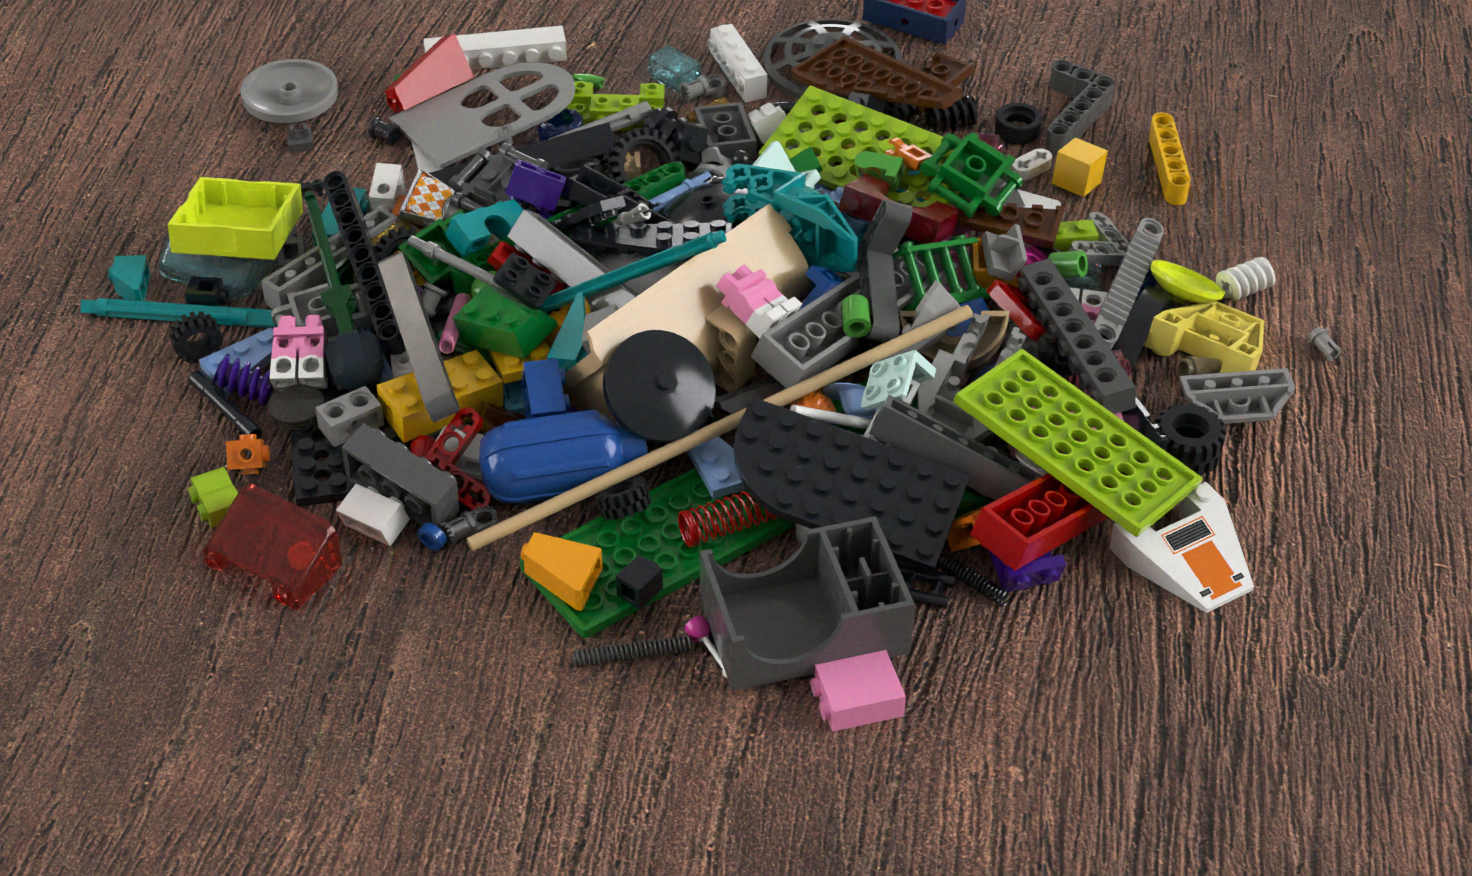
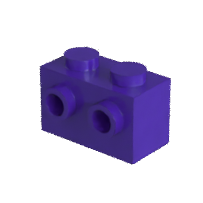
M517 159L505 194L510 195L509 198L511 200L515 199L519 203L526 201L534 204V208L543 212L550 210L554 212L566 177Z

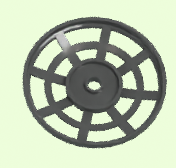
M844 19L809 20L787 27L769 41L763 55L764 70L767 73L768 79L779 90L797 99H800L809 86L805 84L803 87L797 86L786 80L777 71L787 66L794 68L799 65L797 62L810 58L843 36L857 41L851 37L855 32L867 39L858 42L868 47H873L881 53V48H890L894 51L897 60L901 62L903 60L898 45L884 32L860 22ZM833 28H834V29H844V30H843L842 32H837V33H834V32L828 33L825 29H833ZM811 31L817 33L811 39L799 38ZM797 32V33L794 34L792 37H786V36H788V35H790V34H793V33ZM871 35H873V36H875V37L881 39L882 41H877V40H876L874 37H872ZM775 44H786L784 49L785 59L772 64L770 52ZM793 44L805 46V52L792 55ZM834 94V95L839 96V97H844V96H846V95Z

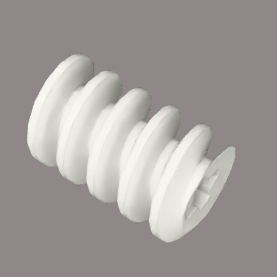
M1256 257L1251 261L1230 267L1227 270L1220 271L1216 276V284L1225 290L1223 298L1227 299L1230 297L1234 301L1239 300L1241 297H1247L1249 293L1255 294L1258 290L1262 291L1266 287L1270 288L1276 282L1274 270L1265 257Z

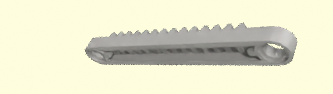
M1152 218L1142 219L1136 228L1094 321V325L1099 333L1109 339L1104 340L1110 349L1116 343L1129 316V312L1132 309L1164 234L1163 226Z

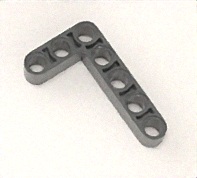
M1056 60L1052 63L1049 85L1051 89L1075 99L1048 126L1045 148L1053 155H1057V152L1075 137L1079 139L1112 104L1115 80L1113 78L1066 60Z
M886 199L879 206L860 242L857 253L860 292L869 302L871 330L865 335V338L884 343L898 337L900 323L892 255L912 218V206Z

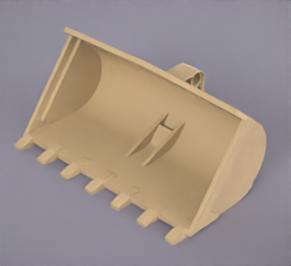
M770 203L726 233V242L719 244L715 249L693 256L584 333L589 340L591 353L565 372L566 384L563 385L564 394L569 396L570 406L577 408L579 411L595 409L616 421L607 407L603 394L604 369L610 355L624 340L646 330L673 332L692 342L707 359L714 375L715 384L728 392L740 389L751 381L756 374V361L751 355L756 347L757 336L732 312L730 307L726 308L721 303L725 295L716 285L724 274L729 272L733 275L740 266L745 264L753 273L762 269L767 274L765 278L772 280L777 290L788 300L795 297L802 302L807 297L811 279L805 274L809 268L803 253L789 233L792 228L784 216L775 211Z

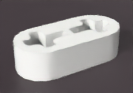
M1046 149L1032 150L1016 158L1011 170L1020 175L1023 181L1029 180L1050 169L1052 154Z

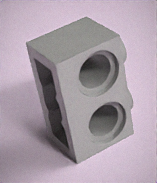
M366 386L315 407L318 427L334 447L347 442L363 423L372 429L384 426L382 405Z

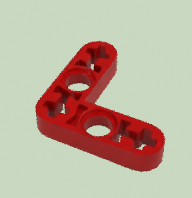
M994 280L986 289L987 293L1003 311H1009V317L1028 337L1038 341L1046 332L1045 327L1031 313L1032 309L1029 306L1025 293L1022 294L1018 287Z
M465 407L455 414L425 458L431 464H438L439 468L449 472L454 477H463L464 485L458 490V500L472 510L479 506L483 508L482 505H485V507L488 505L491 508L494 503V497L490 495L485 486L455 466L483 424L482 417L477 411L470 407ZM465 417L471 418L474 424L472 426H465L463 419ZM457 428L460 431H462L466 436L463 438L454 430ZM452 437L457 438L459 441L458 448L453 452H447L445 450L446 441ZM471 489L480 496L483 494L485 502L483 504L479 502L476 504V500L467 493Z

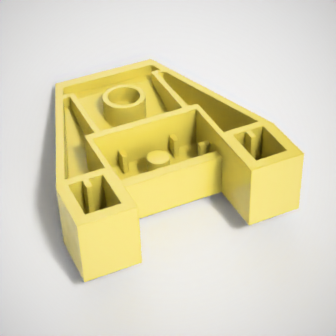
M1217 301L1165 310L1153 318L1145 347L1152 349L1153 353L1159 356H1170L1177 350H1181L1196 357L1218 359L1221 364L1220 373L1255 371L1263 350L1264 320Z

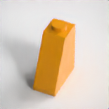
M534 532L529 543H524L521 550V560H524L525 574L575 610H583L603 569L602 548Z

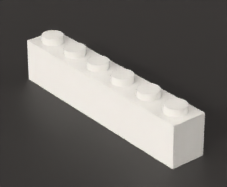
M563 26L456 36L471 70L506 67L520 63L567 61ZM443 37L425 38V53Z

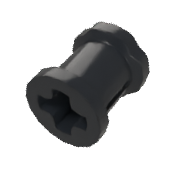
M376 117L369 125L368 134L370 138H379L385 140L388 145H394L398 141L401 131L399 125L385 123L381 118Z

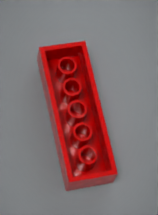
M1048 473L984 506L970 535L979 541L983 547L1001 559L1006 566L1016 571L1109 517Z

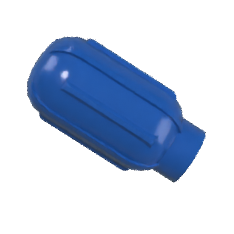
M592 409L510 421L493 428L480 441L479 466L484 486L492 497L503 503L521 505L547 501L648 453L646 441L627 432L617 421H614L609 416Z

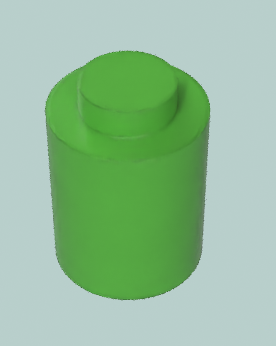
M1084 251L1054 252L1049 255V258L1063 278L1084 277L1086 275L1088 261Z
M850 295L844 298L841 303L844 333L852 338H860L867 335L871 330L867 298L862 295Z

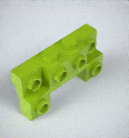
M574 82L575 94L567 106L566 130L576 129L645 101L648 102L652 111L656 108H664L665 84H641L640 95L594 94L593 82ZM645 120L616 131L642 129Z

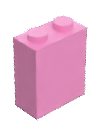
M887 650L815 665V676L810 680L814 697L819 696L822 719L824 721L828 720L832 732L904 716L906 696Z

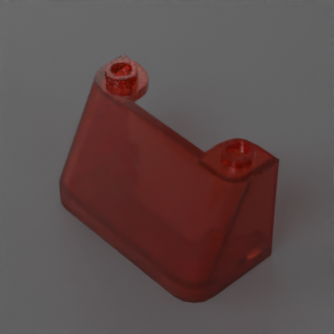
M253 484L245 485L237 493L203 549L204 562L211 569L225 570L231 562L271 582L274 599L281 605H288L295 610H298L342 566L338 535L328 521Z

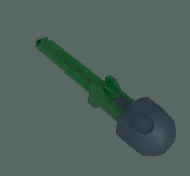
M310 190L305 192L304 198L329 290L321 292L320 295L328 315L336 319L340 335L336 336V341L329 343L325 348L329 371L337 384L351 392L364 386L370 389L378 383L384 369V357L378 337L371 332L358 333L355 330L352 315L357 307L355 296L352 294L349 284L341 286L318 202L314 193Z

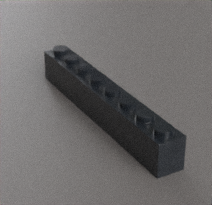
M607 122L515 148V150L534 159L540 158L547 161V170L554 172V166L574 159L595 158L601 161V165L608 163V161L603 160L604 155L609 153L607 148L613 144L615 138L610 124ZM471 161L428 174L450 187L448 181L454 175H458ZM482 164L466 183L469 184L486 165Z

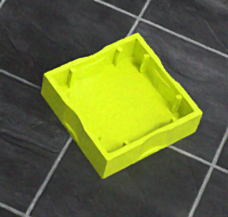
M200 177L189 192L187 201L178 208L168 223L171 253L275 260L303 212L301 184Z

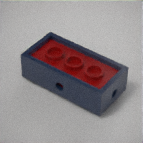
M864 0L863 20L892 28L895 31L912 34L915 37H922L935 43L946 44L964 23L966 0Z

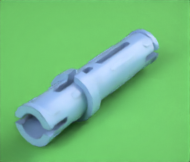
M705 171L691 180H683L681 185L648 201L654 204L653 210L658 213L664 210L667 204L676 196L693 187L706 184L708 181L704 182V180L712 176L709 172Z

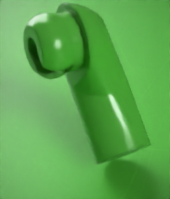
M592 74L571 75L574 82H593V87L602 89L604 85V78Z

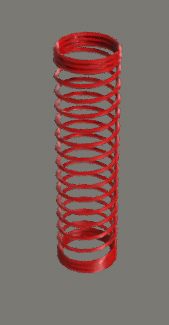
M741 491L739 496L733 494L731 499L724 497L722 501L719 499L715 500L714 504L708 502L705 507L698 505L696 510L690 508L689 511L679 512L678 525L686 545L693 548L699 546L700 536L705 543L708 542V532L712 539L716 540L717 530L722 537H725V526L728 532L733 534L735 530L734 524L739 531H742L743 522L747 528H751V518L755 525L759 526L760 517L765 523H768L769 515L773 520H776L777 516L775 515L774 517L772 513L765 509V520L759 503L756 501L755 504L749 492ZM742 494L747 495L748 508L743 499L741 498ZM734 497L739 499V510L733 502ZM727 499L730 501L731 514L724 504V501ZM750 500L756 511L758 523L756 522L750 506ZM717 502L721 503L722 516L716 508ZM741 502L746 510L749 525L747 524L745 517L743 515ZM708 505L713 507L714 521L707 510ZM733 506H734V508H735V510H736V512H737V515H738V517H739L740 527H741V528H739V526H738V524H737V522H736V519H735V516H734V511H733ZM699 508L704 509L706 526L701 515L698 513ZM724 509H725V511L727 512L728 517H729V519H730L732 531L730 530V528H729V526H728V523H727V520H726V517H725ZM691 511H694L696 513V521ZM716 513H717V515L719 516V519H720V521H721L722 528H723V533L721 532V530H720V528H719V525H718V522H717ZM707 515H708V517H709V519H710V521H711V524H712V526H713L714 536H713V534H712V532H711V529H710V526H709V523H708ZM699 519H700V521H701V523H702V526H703V528H704V532H705L706 539L704 538V536H703V534H702V531H701V528H700V524H699Z

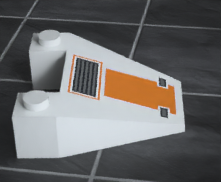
M1207 482L1200 484L1199 487L1181 501L1179 517L1182 520L1155 532L1149 527L1136 538L1119 524L1115 523L1113 525L1109 548L1128 568L1206 613L1254 589L1225 499Z

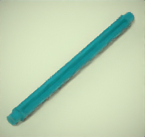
M723 230L715 233L709 232L684 244L674 246L551 294L539 309L547 314L572 303L577 293H583L584 297L587 298L626 283L629 280L685 260L688 257L715 249L719 244L727 241L726 235Z

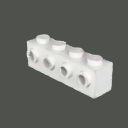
M725 24L711 28L710 38L708 39L709 50L743 101L746 103L767 98V73L732 24Z

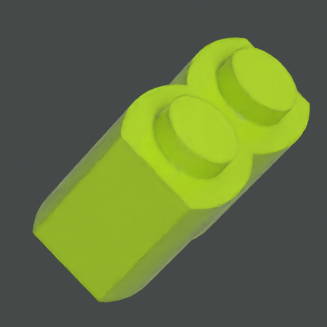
M224 467L190 478L192 486L188 487L189 496L193 504H199L197 505V510L202 522L207 521L210 527L213 528L245 517L240 496Z

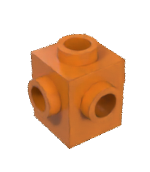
M256 434L239 435L238 441H226L227 470L241 469V475L259 474L258 468H266V462H270L269 445H265L264 439H257ZM248 450L252 452V456L250 459L246 457V452Z

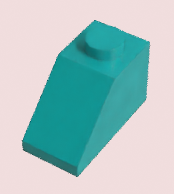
M147 255L115 256L113 266H110L108 269L109 281L114 283L115 292L125 300H146L151 278Z

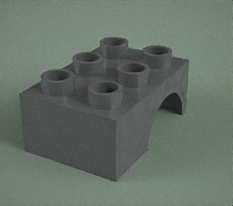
M876 516L806 530L801 546L788 560L772 569L758 573L740 574L730 572L717 564L714 560L712 549L700 551V602L732 691L815 674L816 664L887 650L890 658L909 654L911 651L915 604Z

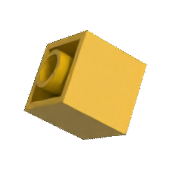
M1075 137L1057 152L1051 184L1085 197L1102 182L1108 150Z

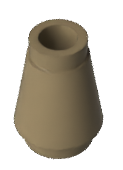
M1186 356L1178 363L1179 376L1220 373L1221 370L1220 361L1212 358Z

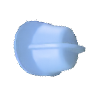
M833 383L825 386L823 389L824 395L841 401L843 410L847 415L873 419L878 408L865 410L861 407L865 386L852 383Z

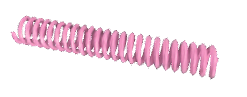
M460 293L454 299L438 343L440 351L444 354L452 353L455 348L459 332L453 317L471 300L468 294Z

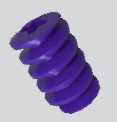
M226 354L217 367L213 384L218 381L219 388L224 389L228 386V390L231 393L239 390L241 397H245L249 393V399L252 401L259 397L260 404L265 405L274 390L270 381V370L262 376L261 366H257L252 372L250 371L251 362H247L242 368L240 367V358L230 363V354Z

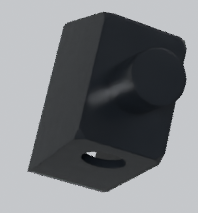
M677 120L673 139L675 145L672 147V152L678 150L680 155L675 157L676 161L682 160L684 169L693 171L702 162V150L706 148L708 128L702 124Z

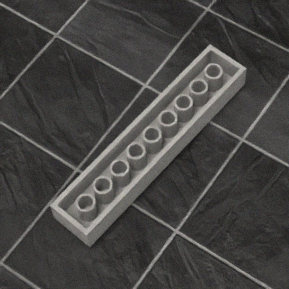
M911 238L904 242H913L914 246L924 244ZM939 253L932 254L940 282L945 288L948 281ZM917 256L914 258L925 293H927L931 287L922 257ZM904 259L893 260L899 319L900 311H905L904 306L913 303V297H915ZM953 262L956 271L958 265L955 262ZM859 272L761 335L751 357L786 389L821 373L858 348L860 342L864 341L862 340L863 337L852 338L844 333L841 303L844 298L850 295H861Z

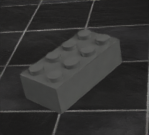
M363 423L342 446L346 477L362 487L367 488L370 486L375 488L381 495L387 498L392 496L399 499L405 505L404 510L408 517L423 525L429 522L439 527L440 523L450 522L459 512L457 481L454 476L447 471L442 472L435 468L425 457L414 455L404 444L393 442L378 428L372 429Z

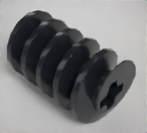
M963 96L962 99H959L951 107L944 110L924 108L927 127L930 129L933 125L937 132L940 131V124H943L945 130H949L950 122H952L954 128H958L959 121L966 127L968 119L971 120L972 125L977 124L978 111L973 96L971 98Z

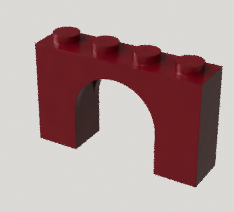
M869 174L844 186L838 210L871 222L883 200L893 201L886 197L890 183ZM939 201L927 207L912 206V218L904 236L924 244L941 242L953 234L960 210Z

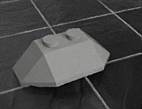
M1288 368L1179 377L1186 400L1191 404H1196L1197 407L1208 408L1209 412H1215L1218 415V419H1222L1224 424L1274 420L1295 390V385Z

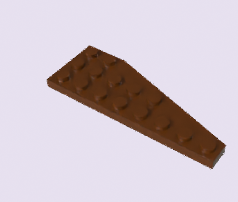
M847 36L841 37L790 70L793 79L807 86H813L832 94L849 96L850 92L869 94L881 101L943 110L951 107L963 97L960 88Z

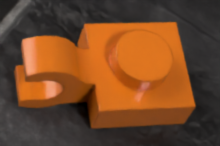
M896 137L888 141L895 147V151L892 149L885 151L886 155L902 157L904 165L912 170L920 169L923 161L932 156L913 144L910 146L906 145L901 139Z

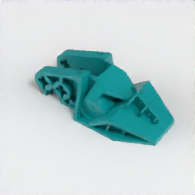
M735 164L726 170V177L722 180V185H724L723 192L731 195L737 189L743 190L748 188L746 195H733L722 204V209H725L723 214L727 217V222H732L733 224L736 220L748 219L770 203L775 211L784 216L792 228L789 233L803 253L808 268L811 266L829 267L834 272H854L856 270L857 236L828 194H820L815 189L806 186V174L746 164Z

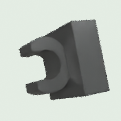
M303 123V129L294 130L293 124H290L289 130L286 131L289 153L314 150L311 128H308L307 124Z

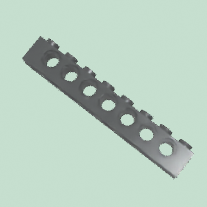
M1051 259L1024 265L1020 269L1021 278H1018L1019 290L1022 294H1026L1031 309L1037 311L1040 323L1046 325L1050 339L1056 341L1061 356L1067 358L1070 370L1079 377L1082 389L1087 390L1093 400L1113 414L1136 408L1135 385Z

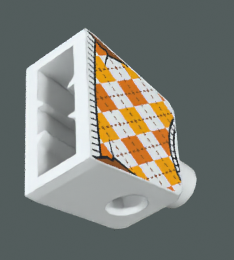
M419 168L400 209L399 219L428 227L438 219L443 221L444 218H449L459 210L464 212V209H459L451 204L455 193L452 188Z

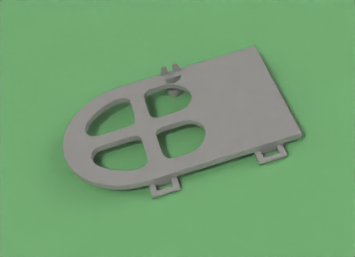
M536 62L514 64L483 74L468 83L389 117L392 124L399 125L400 131L442 169L475 154L481 147L488 148L498 143L499 147L503 143L512 145V136L538 125L563 111L574 97L575 84L572 76L566 70L552 64ZM519 75H539L543 77L541 80L517 91H509L499 83L503 79ZM548 88L559 90L556 98L540 110H532L522 102L523 99ZM483 89L489 90L498 98L479 108H466L461 105L466 96ZM504 108H510L521 117L517 121L500 127L487 126L482 123L486 116Z

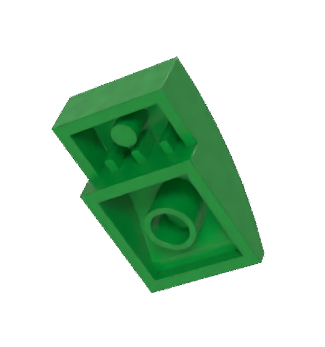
M459 210L444 221L438 219L414 236L426 242L432 241L440 245L442 250L462 258L445 236L452 217L459 213H464L462 210ZM408 240L398 246V250L404 252L407 260L426 282L435 286L452 280L450 265L438 259L432 260L424 256L422 251L409 246ZM488 241L485 247L492 244Z

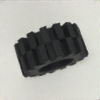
M200 311L198 316L195 315V312H189L190 317H186L185 314L182 315V321L180 322L176 319L174 321L175 327H170L171 333H169V338L174 351L180 359L183 358L188 363L190 359H192L193 363H198L199 358L202 359L214 353L213 351H219L221 349L219 345L223 343V337L216 320L212 319L210 314L207 313L205 316L204 312ZM198 333L205 334L199 340L187 341L192 335Z
M639 476L630 477L595 494L601 516L605 520H616L617 518L621 520L625 519V516L628 515L632 517L634 513H640L643 509H647L652 502L646 481L643 477L639 478Z

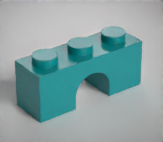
M515 199L505 202L499 201L485 208L479 207L469 213H459L450 220L445 236L462 258L485 248L491 233L499 240L507 238L523 209Z

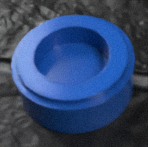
M424 523L417 532L422 544L433 551L441 550L447 543V537L444 532L432 523Z

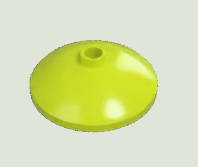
M1153 260L1150 265L1152 275L1159 285L1167 292L1172 293V300L1180 304H1185L1186 301L1198 304L1216 302L1225 295V290L1221 286L1186 267L1163 260Z

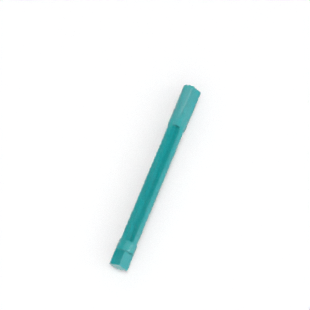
M98 298L97 300L81 299L80 313H94L101 317L173 322L177 319L181 322L182 315L185 314L186 317H190L189 312H195V315L198 316L200 311L204 312L205 316L207 313L210 314L212 319L216 320L217 325L259 328L277 327V324L273 322L271 317L272 310L109 298Z

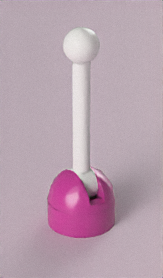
M702 615L692 618L686 623L684 627L685 632L694 642L705 643L723 669V676L727 678L720 655L709 640L711 630L708 621Z

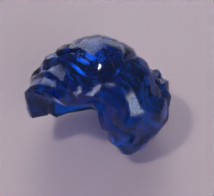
M565 108L547 122L538 124L537 133L539 141L550 139L583 126V117L577 110Z

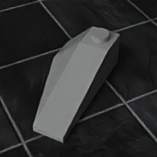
M935 280L916 308L917 312L913 317V325L910 323L906 324L901 335L948 314L961 306L942 284ZM959 324L952 326L938 334H935L923 341H920L891 356H888L885 359L912 350H916L919 354H923L925 351H927L940 340H942L949 332V330L954 332Z

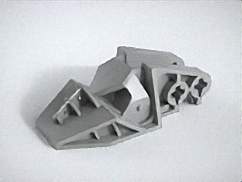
M974 313L967 332L963 334L953 354L939 349L931 364L936 368L935 376L921 383L917 390L916 398L917 410L978 442L993 435L994 432L966 413L953 401L955 395L959 392L958 387L987 326L990 315L986 313L983 316ZM1013 328L1007 345L1001 351L995 367L1022 349L1026 336L1019 333L1020 328Z

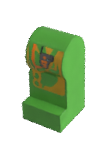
M870 151L857 154L854 160L857 178L869 174L889 182L888 190L897 191L904 175L902 157Z

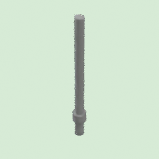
M413 235L409 237L408 245L422 251L424 256L432 260L438 259L489 285L497 286L506 291L493 281L494 274L442 250L440 245L432 241L426 242Z

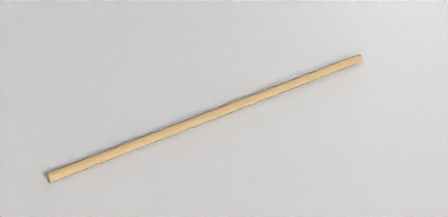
M968 305L960 307L763 400L782 407L973 317V312ZM746 408L466 538L471 551L473 552L737 428Z

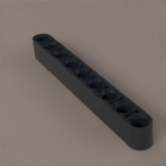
M330 172L324 177L323 186L376 334L388 353L392 355L402 354L406 351L377 263L380 259L356 194L343 172Z

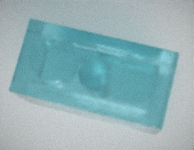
M669 44L648 56L649 76L679 94L682 92L679 91L680 83H688L701 76V63Z

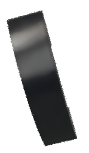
M1148 285L1136 300L1112 348L1113 354L1124 370L1133 373L1143 354V348L1146 344L1153 318L1167 309L1173 298L1172 293Z

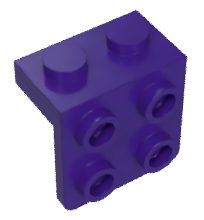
M988 550L1001 587L1005 588V591L1023 590L1028 587L1059 581L1066 567L1063 554L1052 556L1051 551L1014 571Z

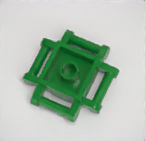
M973 132L969 136L966 135L963 140L951 133H947L942 138L941 145L932 156L924 160L920 165V171L924 175L935 177L929 184L927 192L932 195L937 194L963 210L964 215L972 218L979 206L985 208V211L990 216H998L1002 211V205L1008 197L1023 184L1021 176L1010 170L1016 158L999 152L978 139L979 136ZM949 150H954L942 166L938 165ZM1001 179L1004 180L1006 185L995 199L990 197L989 195ZM945 183L946 185L950 186L951 188L963 194L972 201H966L965 199L953 193L941 184Z

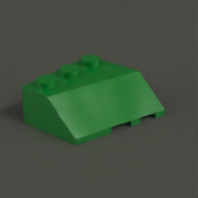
M487 284L453 317L463 343L525 359L558 325L555 319L542 310H535L514 295L497 286Z

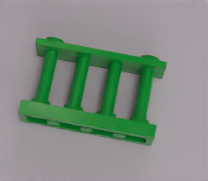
M960 235L950 239V241L915 246L913 242H908L897 246L898 251L893 253V260L904 259L915 297H913L914 302L904 306L905 311H916L917 306L926 294L914 257H922L930 286H932L935 280L941 283L932 254L938 253L949 284V293L958 304L981 297L984 302L992 299L986 291L987 288H982L981 285L977 284L966 248L977 243V237L966 238L965 235ZM952 251L957 252L968 287L966 291H964L963 287H960L950 255Z

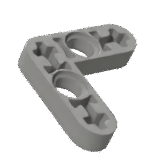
M1091 212L1087 220H1093L1099 235L1098 241H1073L1068 251H1084L1087 256L1088 265L1120 266L1129 246L1128 241L1107 216L1099 212Z

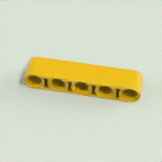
M1156 113L1152 116L1149 141L1164 198L1169 204L1183 205L1188 197L1190 175L1174 118L1167 113Z

